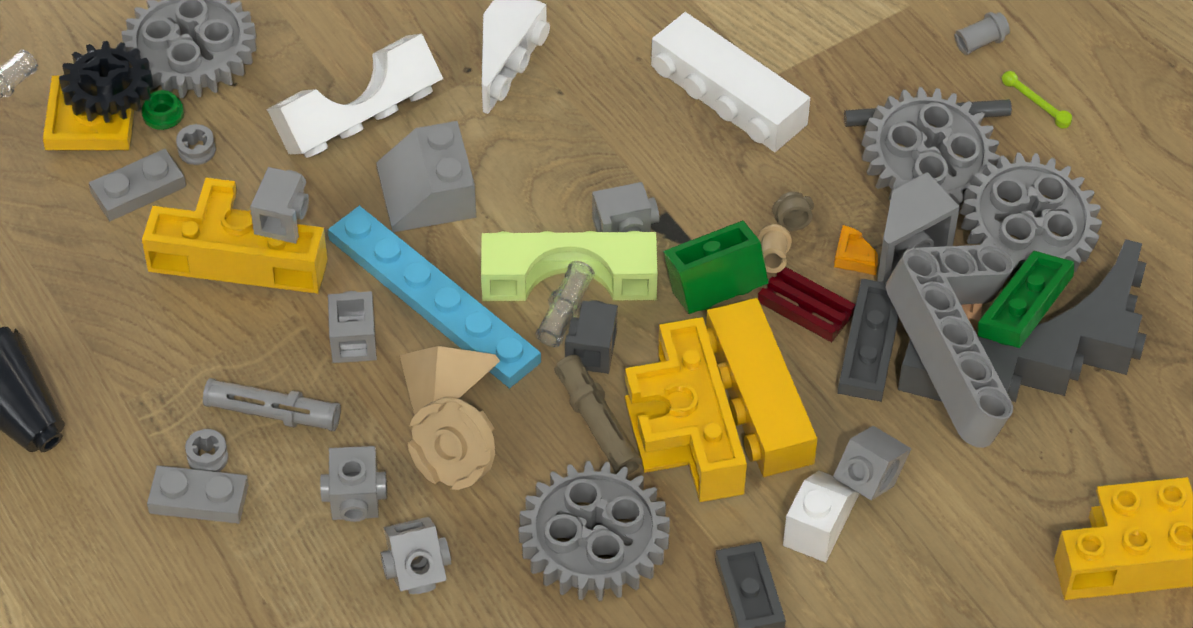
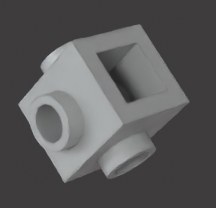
M375 446L329 448V474L320 475L321 501L330 502L332 520L344 519L350 522H358L366 518H379L378 500L387 499L386 472H378Z
M430 517L383 527L388 548L387 551L380 552L384 574L387 580L394 578L400 591L408 590L409 594L426 593L434 590L436 583L447 581L444 566L451 565L449 547L445 537L438 538L436 526Z

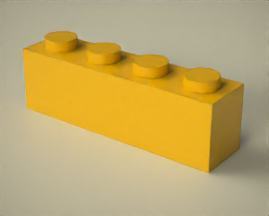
M758 298L707 310L706 329L724 389H727L731 398L729 406L735 425H742L745 432L744 447L749 461L757 462L763 477L815 464L818 438Z

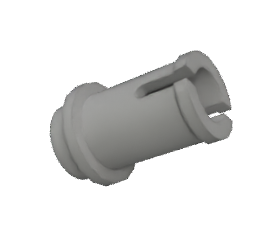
M988 12L983 20L955 31L954 37L959 50L964 55H968L972 51L991 42H1003L1005 36L1009 35L1010 28L1002 13L994 14L993 12Z

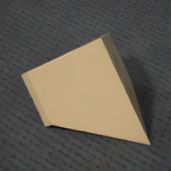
M442 346L400 355L414 415L422 407L441 398L459 399L495 367L500 360L495 354Z

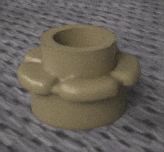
M787 192L774 203L772 213L775 215V220L788 231H797L805 228L812 221L813 214L811 210L814 209V202L809 196L804 197L802 193Z

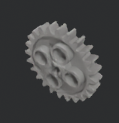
M146 0L148 9L136 7L134 9L136 19L127 18V30L121 33L123 43L126 45V51L129 52L137 48L140 51L141 58H147L153 78V87L149 88V90L151 91L159 85L162 86V90L170 92L173 89H178L180 98H184L187 90L192 89L197 97H201L202 88L208 87L211 91L217 93V83L220 81L231 86L233 84L231 73L243 76L245 74L243 64H252V52L257 50L255 25L251 23L250 12L243 11L241 1L231 3L230 0H161L159 2Z
M922 87L918 88L915 98L907 90H902L899 101L889 96L885 106L878 105L873 117L869 118L865 128L866 132L861 142V145L865 147L862 160L870 162L866 172L867 175H880L876 188L881 189L889 186L891 192L888 199L891 200L892 190L901 182L908 179L913 180L923 175L922 173L928 172L961 207L965 200L963 197L966 189L971 184L975 173L982 174L988 162L996 166L1000 158L999 155L995 154L999 141L990 139L994 130L993 126H980L985 114L981 112L971 115L969 110L972 103L968 101L962 106L957 105V94L955 93L950 95L947 100L942 99L941 91L936 88L932 97H927ZM896 143L902 144V145H904L905 147H901V146L897 145Z
M1017 153L1011 164L1005 156H1000L996 166L988 162L982 174L975 173L971 184L968 185L963 199L965 200L960 213L965 215L961 227L965 230H972L967 243L995 245L1005 250L1014 262V268L1009 278L1015 270L1020 269L1033 251L1074 261V272H1076L1081 261L1086 262L1100 237L1097 233L1102 225V221L1096 217L1101 207L1100 205L1090 204L1095 192L1093 190H1080L1085 179L1079 177L1071 180L1068 177L1071 171L1069 165L1061 171L1056 170L1055 158H1051L1046 165L1040 164V158L1037 153H1034L1030 162H1025L1022 154ZM1001 198H1005V199L1009 200L1010 202H1006V201L1002 200ZM1052 232H1056V233L1060 234L1061 236H1057V235L1053 234ZM1010 235H1014L1018 237L1020 240L1012 238Z
M586 461L584 472L578 473L569 464L567 465V477L562 478L553 471L550 473V486L538 482L536 484V496L527 495L525 498L526 510L520 511L519 543H522L523 559H531L532 574L544 571L543 584L545 586L551 585L557 580L560 581L561 595L566 594L571 587L578 588L579 600L584 599L588 590H594L598 601H603L605 589L610 588L618 598L622 597V585L625 583L634 590H638L639 575L652 579L654 576V565L663 564L664 550L669 548L670 518L665 517V501H657V489L652 487L643 490L644 477L642 475L629 481L628 468L625 466L615 475L610 473L611 467L609 462H605L599 472L594 471L590 461ZM580 502L590 503L586 506L577 505ZM629 519L632 520V522L623 523L619 522L618 520ZM565 537L571 540L561 542L556 539ZM606 554L611 555L613 557L610 559H602L598 556Z

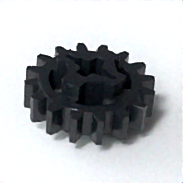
M103 41L101 49L97 50L91 44L86 45L87 53L85 55L74 52L72 53L74 64H63L64 75L59 76L64 103L72 105L73 114L76 116L86 111L88 121L92 122L97 115H103L105 123H109L113 114H118L120 118L126 119L127 109L131 108L139 112L141 110L140 100H149L151 98L149 88L153 87V78L147 58H141L140 51L137 48L127 52L126 45L123 42L119 43L116 48H110L109 42Z

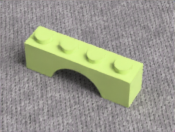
M502 231L482 233V301H526L532 289L539 282L550 276L562 273H577L597 280L607 289L613 300H657L656 232L586 231L554 233L544 231L540 233H510Z

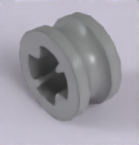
M199 124L188 125L177 134L176 144L182 161L191 165H200L214 157L216 147L213 133L208 127ZM198 141H202V142H203V145H196V144L198 143ZM189 145H196L194 149H189Z
M202 429L196 431L187 439L185 451L191 469L219 472L226 466L228 462L227 445L225 438L220 432L213 429ZM213 448L215 449V454L213 455L204 453L199 456L198 451L201 449L207 452Z

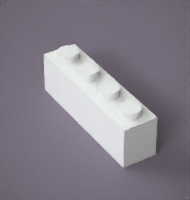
M684 12L652 38L651 66L655 68L657 73L681 86L692 98L699 99L711 107L722 119L731 121L741 128L755 142L762 143L773 152H776L808 125L810 97L687 12Z

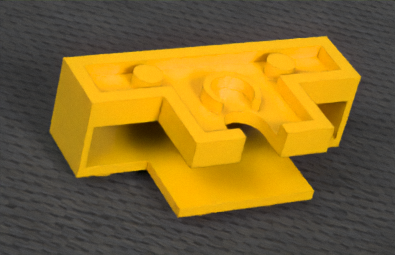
M206 177L195 211L152 206L142 237L148 272L319 294L328 260L324 227L297 224L299 238L296 244L256 235L253 230L251 210L232 209L237 193L235 181Z
M700 317L659 324V362L625 368V381L629 395H625L624 400L638 452L642 459L644 473L689 465L699 502L744 495L747 463L704 319Z
M1188 477L1097 486L1096 493L1100 506L1091 507L1089 519L1092 528L1061 531L1054 563L1064 600L1193 587V492Z

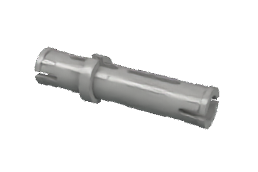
M209 378L203 392L204 406H213L248 415L281 420L285 426L293 428L297 424L335 431L341 415V405L339 403H328L305 398L301 392L293 390L289 394ZM234 396L261 400L265 402V405L235 400ZM279 405L310 410V414L280 409Z

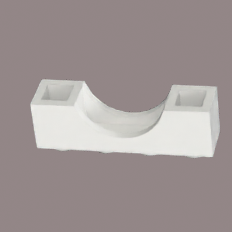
M407 35L373 53V73L370 83L363 94L346 105L335 103L323 96L317 89L302 90L268 108L267 111L288 154L304 153L306 158L312 157L328 148L326 141L340 135V138L344 139L363 130L364 127L361 122L373 116L376 120H380L397 112L399 109L396 104L409 97L412 102L432 93L431 85L442 80L443 77L423 35Z

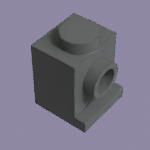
M597 300L582 301L579 318L571 317L569 333L565 339V357L578 355L587 371L609 374L617 335L618 305L606 304Z

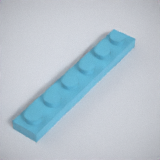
M360 205L328 229L329 240L458 347L463 350L495 354L500 362L489 372L509 389L541 363V352Z

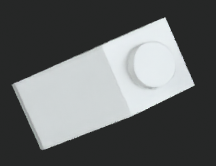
M817 471L805 479L786 515L783 546L826 562L860 493L833 478L832 475L822 471Z

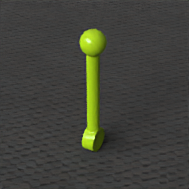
M1007 71L1003 74L1002 83L1005 86H1013L1053 116L1057 127L1064 129L1071 125L1072 115L1070 112L1057 110L1021 83L1015 72Z

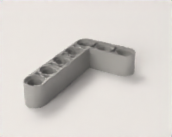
M988 244L907 249L886 282L887 294L958 434L972 446L988 447L993 443L1012 415L1013 405L961 305L992 302L1013 271V259L1002 248Z

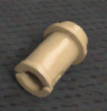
M772 224L760 231L758 239L761 242L766 271L777 273L782 271L787 264L786 253L791 248L792 237L790 232L783 226Z

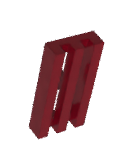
M787 267L777 272L776 277L772 276L769 284H767V288H762L758 293L760 304L831 343L853 317L856 306L851 301ZM778 292L779 294H781V295H783V296L789 298L790 300H792V301L798 303V306H796L795 304H793V303H791V302L785 300L784 298H782V297L776 295V293ZM815 312L816 314L826 318L834 324L832 325L820 319L819 317L813 315V313Z

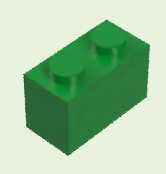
M744 220L663 251L673 294L688 314L707 310L717 303L738 295L748 294L753 289L769 284L761 242Z

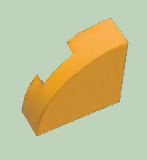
M843 225L835 255L834 267L876 275L878 254L862 237L860 231Z

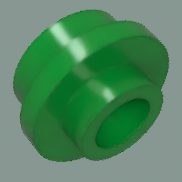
M166 90L155 91L150 94L151 98L149 100H145L141 113L143 121L149 127L158 130L170 129L179 124L183 119V104L172 92Z

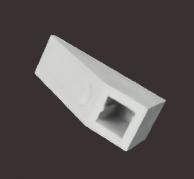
M493 0L483 14V112L489 114L498 100L502 101L505 99L513 78L518 72H524L535 47L543 45L547 39L550 24L546 22L545 3L537 0Z

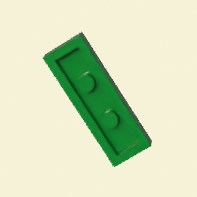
M1033 251L979 320L978 336L996 341L1002 345L1020 348L1073 278L1074 261Z

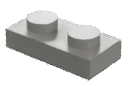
M162 149L89 182L92 196L110 222L185 188L186 183L184 175L167 150Z
M157 465L147 501L149 514L240 524L249 487L248 477L241 474Z

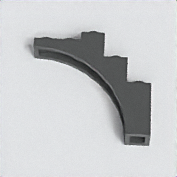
M1125 239L1115 265L1099 287L1075 307L1050 321L1038 324L1020 348L1002 345L996 341L978 336L1012 402L1017 401L1021 385L1065 396L1069 380H1079L1083 364L1127 375L1131 358L1140 360L1147 334L1138 332L1142 319V314L1134 313L1138 296L1129 293L1131 286L1140 288L1146 262L1138 261L1143 243ZM910 339L902 363L898 390L941 401Z

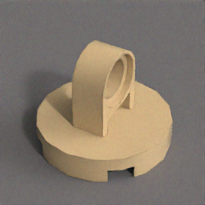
M444 397L422 407L411 419L409 427L413 426V439L408 442L409 453L416 468L428 481L434 484L441 481L446 485L452 486L451 490H460L472 486L481 480L491 469L495 457V442L492 434L495 428L483 410L479 412L475 407L460 399Z

